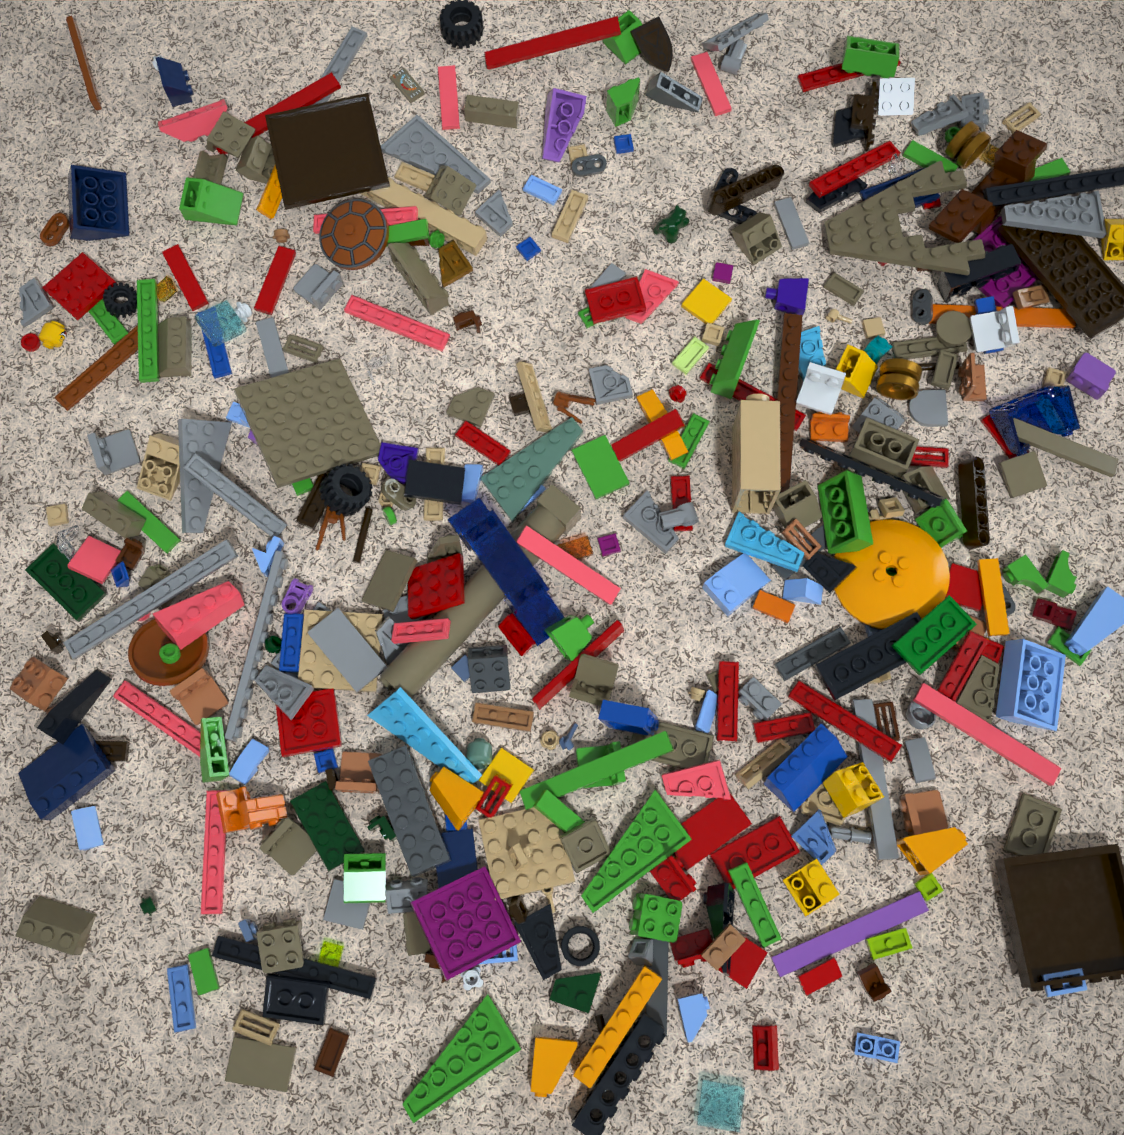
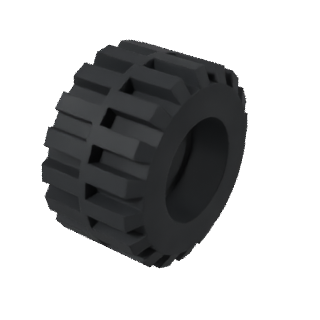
M453 0L450 1V4L445 5V9L441 10L439 17L441 33L448 45L452 43L454 48L456 46H459V49H463V46L470 48V44L474 46L476 41L479 42L481 40L484 28L482 12L478 5L475 6L474 2H468V0H457L456 2ZM458 22H468V24L463 26L455 25Z
M346 464L337 465L320 484L321 500H324L323 504L325 507L329 506V510L331 512L335 511L336 515L340 516L342 513L343 516H348L349 514L352 516L359 512L371 499V489L373 487L372 484H369L370 478L366 477V473L364 471L361 472L359 467L356 466L354 468L352 464L347 466ZM340 484L349 488L352 496L344 493Z

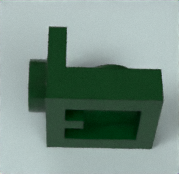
M378 815L370 821L371 824L367 827L369 831H373L381 826L382 828L379 831L385 840L389 839L393 842L397 839L393 826L386 816L381 817Z

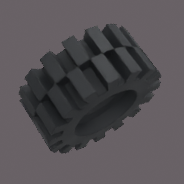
M119 282L118 286L116 283H113V287L109 285L108 290H104V305L106 311L110 312V315L113 316L115 314L117 318L122 315V318H126L125 314L131 316V312H136L137 292L136 290L134 291L132 286L129 288V284L126 283L123 286V283ZM118 297H125L128 299V301H126L125 303L114 302V300Z

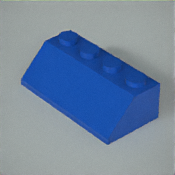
M820 724L767 777L764 785L794 813L844 762L847 755L837 737L823 724Z

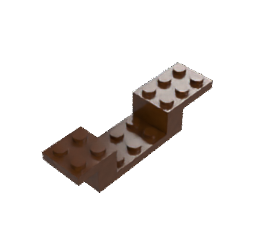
M1016 130L995 152L994 169L971 193L961 189L929 224V230L955 243L962 242L971 231L981 235L1001 213L1002 208L1007 206L993 207L992 202L984 199L983 189L1029 182L1035 176L1036 160L1047 149L1048 143Z

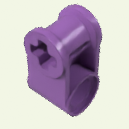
M294 578L281 603L285 613L300 614L313 592V585L303 584L299 582V579ZM291 603H296L294 609L288 610V606Z

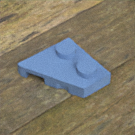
M820 809L791 836L814 859H818L821 865L836 852L835 845Z

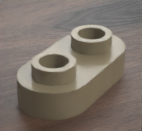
M388 479L382 484V494L401 510L407 511L415 506L416 498L407 497L408 502L406 497H404L405 487L397 480Z

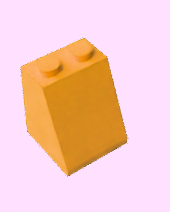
M955 827L896 840L898 848L919 875L932 873L968 845L965 840V834Z

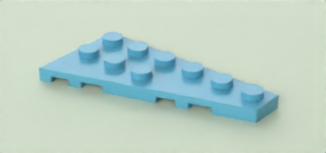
M401 687L367 715L441 769L443 767L449 769L470 784H473L482 776Z

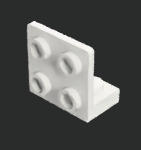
M915 78L875 80L877 82L876 87H879L878 115L913 114Z
M1013 306L1005 307L1000 311L970 317L974 346L977 353L1012 347L1020 343Z
M810 362L796 404L832 415L846 373Z

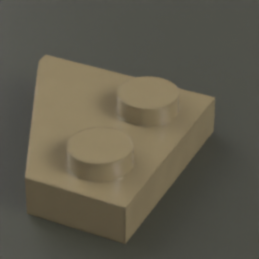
M450 534L445 537H439L426 557L427 563L461 553L463 556L459 535Z

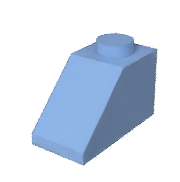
M702 993L676 998L688 1043L692 1042L707 1017V1010L710 1009L707 996L703 997Z

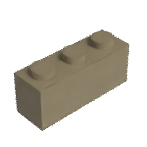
M467 95L464 108L465 120L467 122L517 129L520 115L519 102Z
M89 492L82 507V510L124 538L139 536L146 521L105 492Z

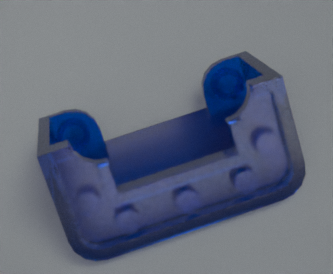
M1069 385L1042 387L989 409L990 418L1010 452L1016 454V456L1027 454L1030 445L1019 441L1013 418L1051 433L1061 434L1062 437L1072 435L1074 430L1080 428Z

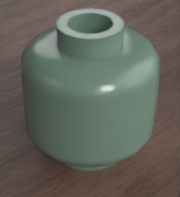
M483 738L474 739L473 742L467 745L466 758L476 769H485L492 762V745Z

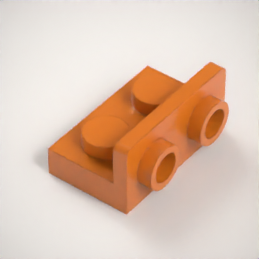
M822 412L812 414L810 418V439L813 441L848 442L850 415H845L841 412L832 415Z
M246 786L236 790L218 792L216 797L223 833L250 828V826L242 827L241 815L238 809V803L250 799Z

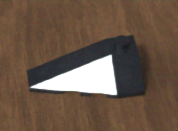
M95 670L46 709L34 727L59 743L64 744L112 679Z
M729 883L708 886L707 892H704L703 902L707 908L714 940L729 924L733 926L735 891ZM731 957L721 966L722 972L726 976H730Z

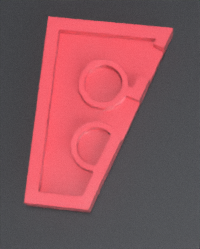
M645 269L639 284L647 311L628 315L625 318L642 324L678 286L679 281Z
M720 759L662 774L667 795L700 796L731 800Z

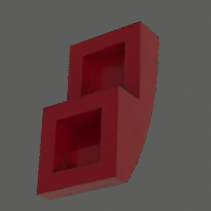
M1037 599L1032 617L1068 631L1072 630L1077 611L1057 606L1058 603Z

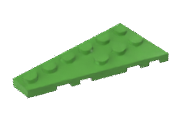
M654 790L581 895L592 913L692 840L656 790Z
M489 994L486 995L402 1104L413 1123L521 1050L520 1045Z

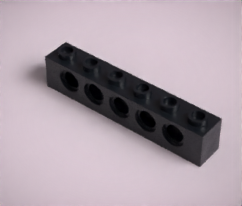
M642 1012L572 1119V1126L584 1135H602L606 1128L604 1123L608 1117L610 1119L613 1118L618 1109L617 1103L620 1099L624 1100L630 1091L628 1086L632 1080L634 1082L637 1081L642 1073V1070H640L644 1062L648 1063L654 1054L652 1049L656 1044L660 1045L666 1034L663 1033L665 1031L663 1025ZM641 1035L649 1036L650 1041L647 1045L639 1044L638 1039ZM635 1053L638 1056V1060L635 1063L627 1062L626 1057L628 1054ZM620 1071L626 1074L625 1080L621 1082L614 1078V1075ZM611 1090L614 1093V1097L606 1100L602 1096L603 1092ZM593 1109H599L602 1115L599 1118H593L590 1112Z

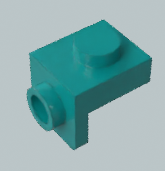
M878 335L867 345L864 351L877 365L880 359L893 346L885 338Z

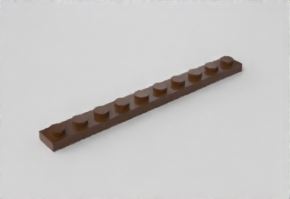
M784 313L782 322L776 400L780 401V493L790 489L803 316Z

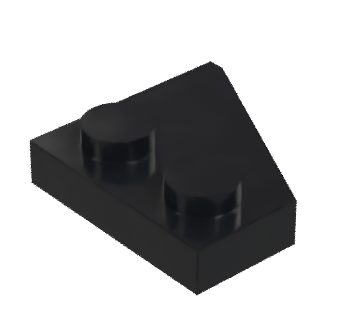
M852 107L836 111L833 148L865 138V133L862 129L850 128Z
M815 553L803 565L830 594L857 568L853 564L819 553Z

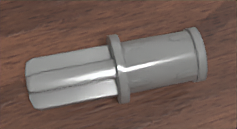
M832 826L830 828L831 838L848 840L849 843L854 841L870 844L871 831L858 830L853 827Z

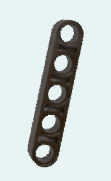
M771 165L713 192L707 205L708 212L713 215H719L777 188L784 175V169L779 165Z
M976 456L962 461L958 465L961 518L967 530L963 534V543L969 550L987 546L990 542L985 466L983 460Z

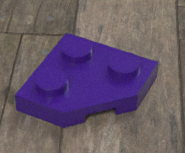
M381 442L378 462L390 479H395L399 483L406 485L409 460L417 461L419 449Z

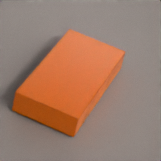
M759 590L752 609L788 623L795 604Z

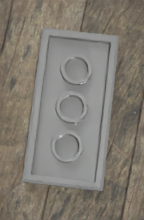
M339 608L307 632L357 693L387 668L385 663Z

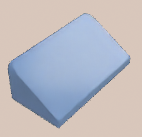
M465 464L462 501L475 504L481 481L480 478L483 473V465Z
M711 690L706 692L695 725V730L709 734L717 710L718 695Z
M96 806L71 811L79 850L86 851L104 845Z

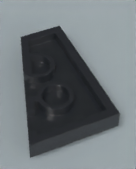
M857 178L820 198L813 192L806 199L805 203L820 213L866 189L868 184Z
M550 903L527 916L525 922L520 924L514 923L543 980L562 970Z

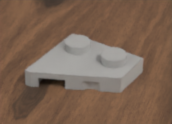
M500 190L494 193L475 211V215L500 237L513 226Z
M35 278L19 288V295L21 297L20 310L23 311L22 326L26 327L54 308L40 283Z
M389 616L375 630L388 666L409 644H394L391 641L395 622Z

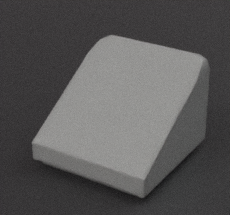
M634 938L628 956L634 964L652 965V939Z

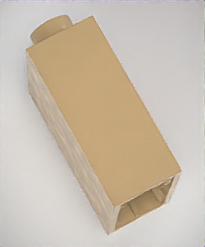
M752 394L747 396L746 400L740 401L732 426V513L770 514L781 490L780 401H769V396L765 394Z

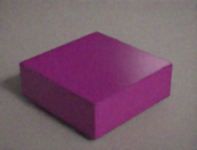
M716 262L712 281L730 284L734 265Z
M616 533L597 538L602 557L621 552Z

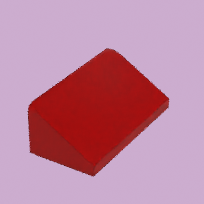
M832 957L796 977L807 996L843 976L835 957Z
M752 1025L754 1070H779L777 1025Z

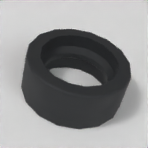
M575 926L564 934L561 942V951L564 958L570 964L586 966L597 958L600 951V941L592 929L585 926ZM578 933L587 935L593 943L591 953L583 959L575 958L568 949L569 940Z

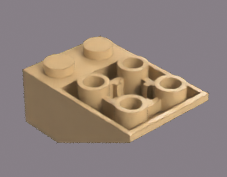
M161 433L150 435L137 489L171 501L180 483L179 440Z

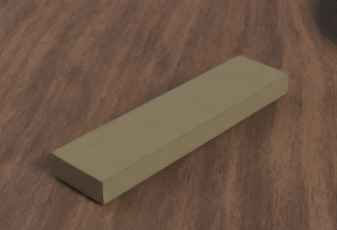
M937 337L892 342L891 344L893 346L894 358L906 360L938 356L940 350L950 353L967 352L968 350L967 343L961 346L950 347L943 344Z

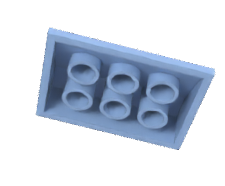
M1025 639L1006 641L996 717L1013 723L1057 731L1066 655Z

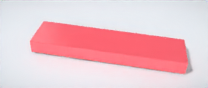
M708 52L691 56V62L714 116L731 112V105Z
M455 65L438 67L442 129H460Z

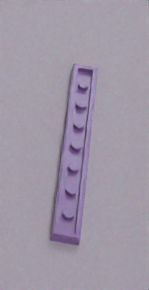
M920 891L774 955L771 959L779 977H782L929 911Z

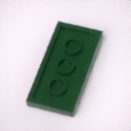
M53 543L25 571L79 622L107 594L92 579L69 569L67 565L71 559Z
M326 781L290 800V804L328 872L344 864V854H361L365 852L335 796L329 790Z

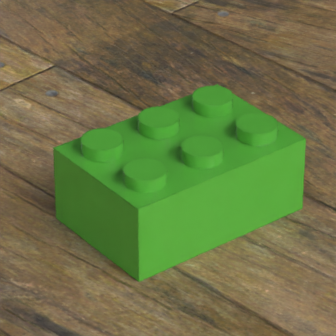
M847 36L842 56V69L848 73L862 72V74L867 76L875 74L882 78L894 77L900 57L899 43Z

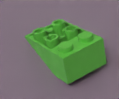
M186 177L179 210L185 220L237 226L244 194L205 179Z

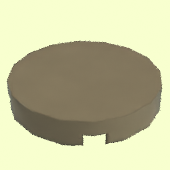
M958 311L944 313L939 317L935 325L937 338L943 344L950 347L964 345L972 335L970 319Z

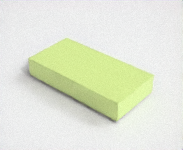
M694 336L672 362V365L687 375L707 352L709 346Z

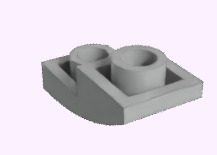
M925 737L905 741L915 782L935 780L936 776Z

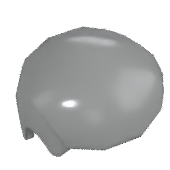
M912 701L906 711L907 721L916 729H927L935 723L936 715L916 702Z

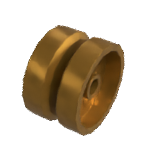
M973 121L967 123L954 136L945 150V154L951 159L957 158V164L963 169L970 166L991 141V136L985 131L978 133L979 126Z
M898 358L887 359L882 362L879 372L880 377L876 387L877 392L884 397L896 400L916 398L919 391L918 382L922 375L921 366L913 361Z

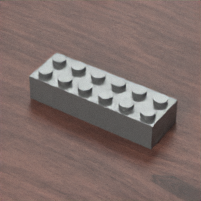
M406 745L369 760V766L411 876L415 877L452 861Z

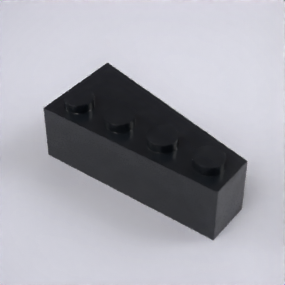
M1013 244L1008 246L1001 245L994 251H985V258L968 261L969 275L941 272L937 287L944 302L948 303L951 301L950 298L957 294L961 297L966 295L967 291L975 286L978 289L989 283L990 279L996 281L1018 271L1021 260Z

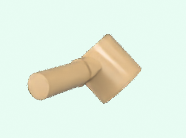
M832 309L826 316V320L832 323L836 319L850 324L853 319L840 315L837 309Z
M877 509L871 510L868 513L870 522L895 520V518L879 516Z
M551 888L550 892L542 890V893L548 900V904L551 903L552 913L555 912L552 897L554 888Z

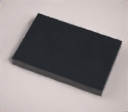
M409 460L404 497L461 505L465 468Z
M268 974L266 977L262 1017L323 1026L326 1020L330 982Z

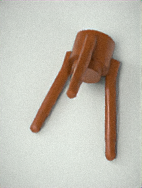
M558 391L553 405L558 406L557 411L563 412L570 418L573 417L575 421L582 424V420L567 411L565 407L569 408L571 401L593 406L596 400Z
M329 506L326 507L325 517L319 531L320 535L315 548L317 551L322 543L328 523L336 524L340 520L342 540H346L345 516L342 513L339 516L336 515L335 511L331 512Z

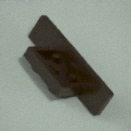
M874 81L869 95L854 94L850 128L866 130L864 151H868L870 145H873L875 138L872 130L875 129L876 119H873L877 112L875 100L878 98L879 89H876L877 82Z

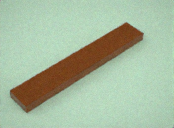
M71 15L66 17L67 25L90 102L94 109L98 111L102 109L78 26Z
M138 325L54 397L67 411L138 350Z

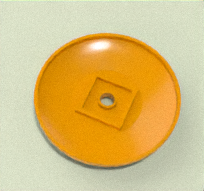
M891 519L870 522L873 545L857 552L836 553L834 556L835 559L857 567L834 590L839 602L855 619L876 629L883 630L915 612H918L921 619H923L945 599L948 591L950 575L948 562L943 550L932 536L908 522ZM892 567L896 570L897 574L890 576L886 573V569Z

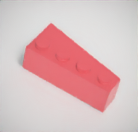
M227 581L153 613V616L162 631L179 647V650H182L245 604L240 592Z

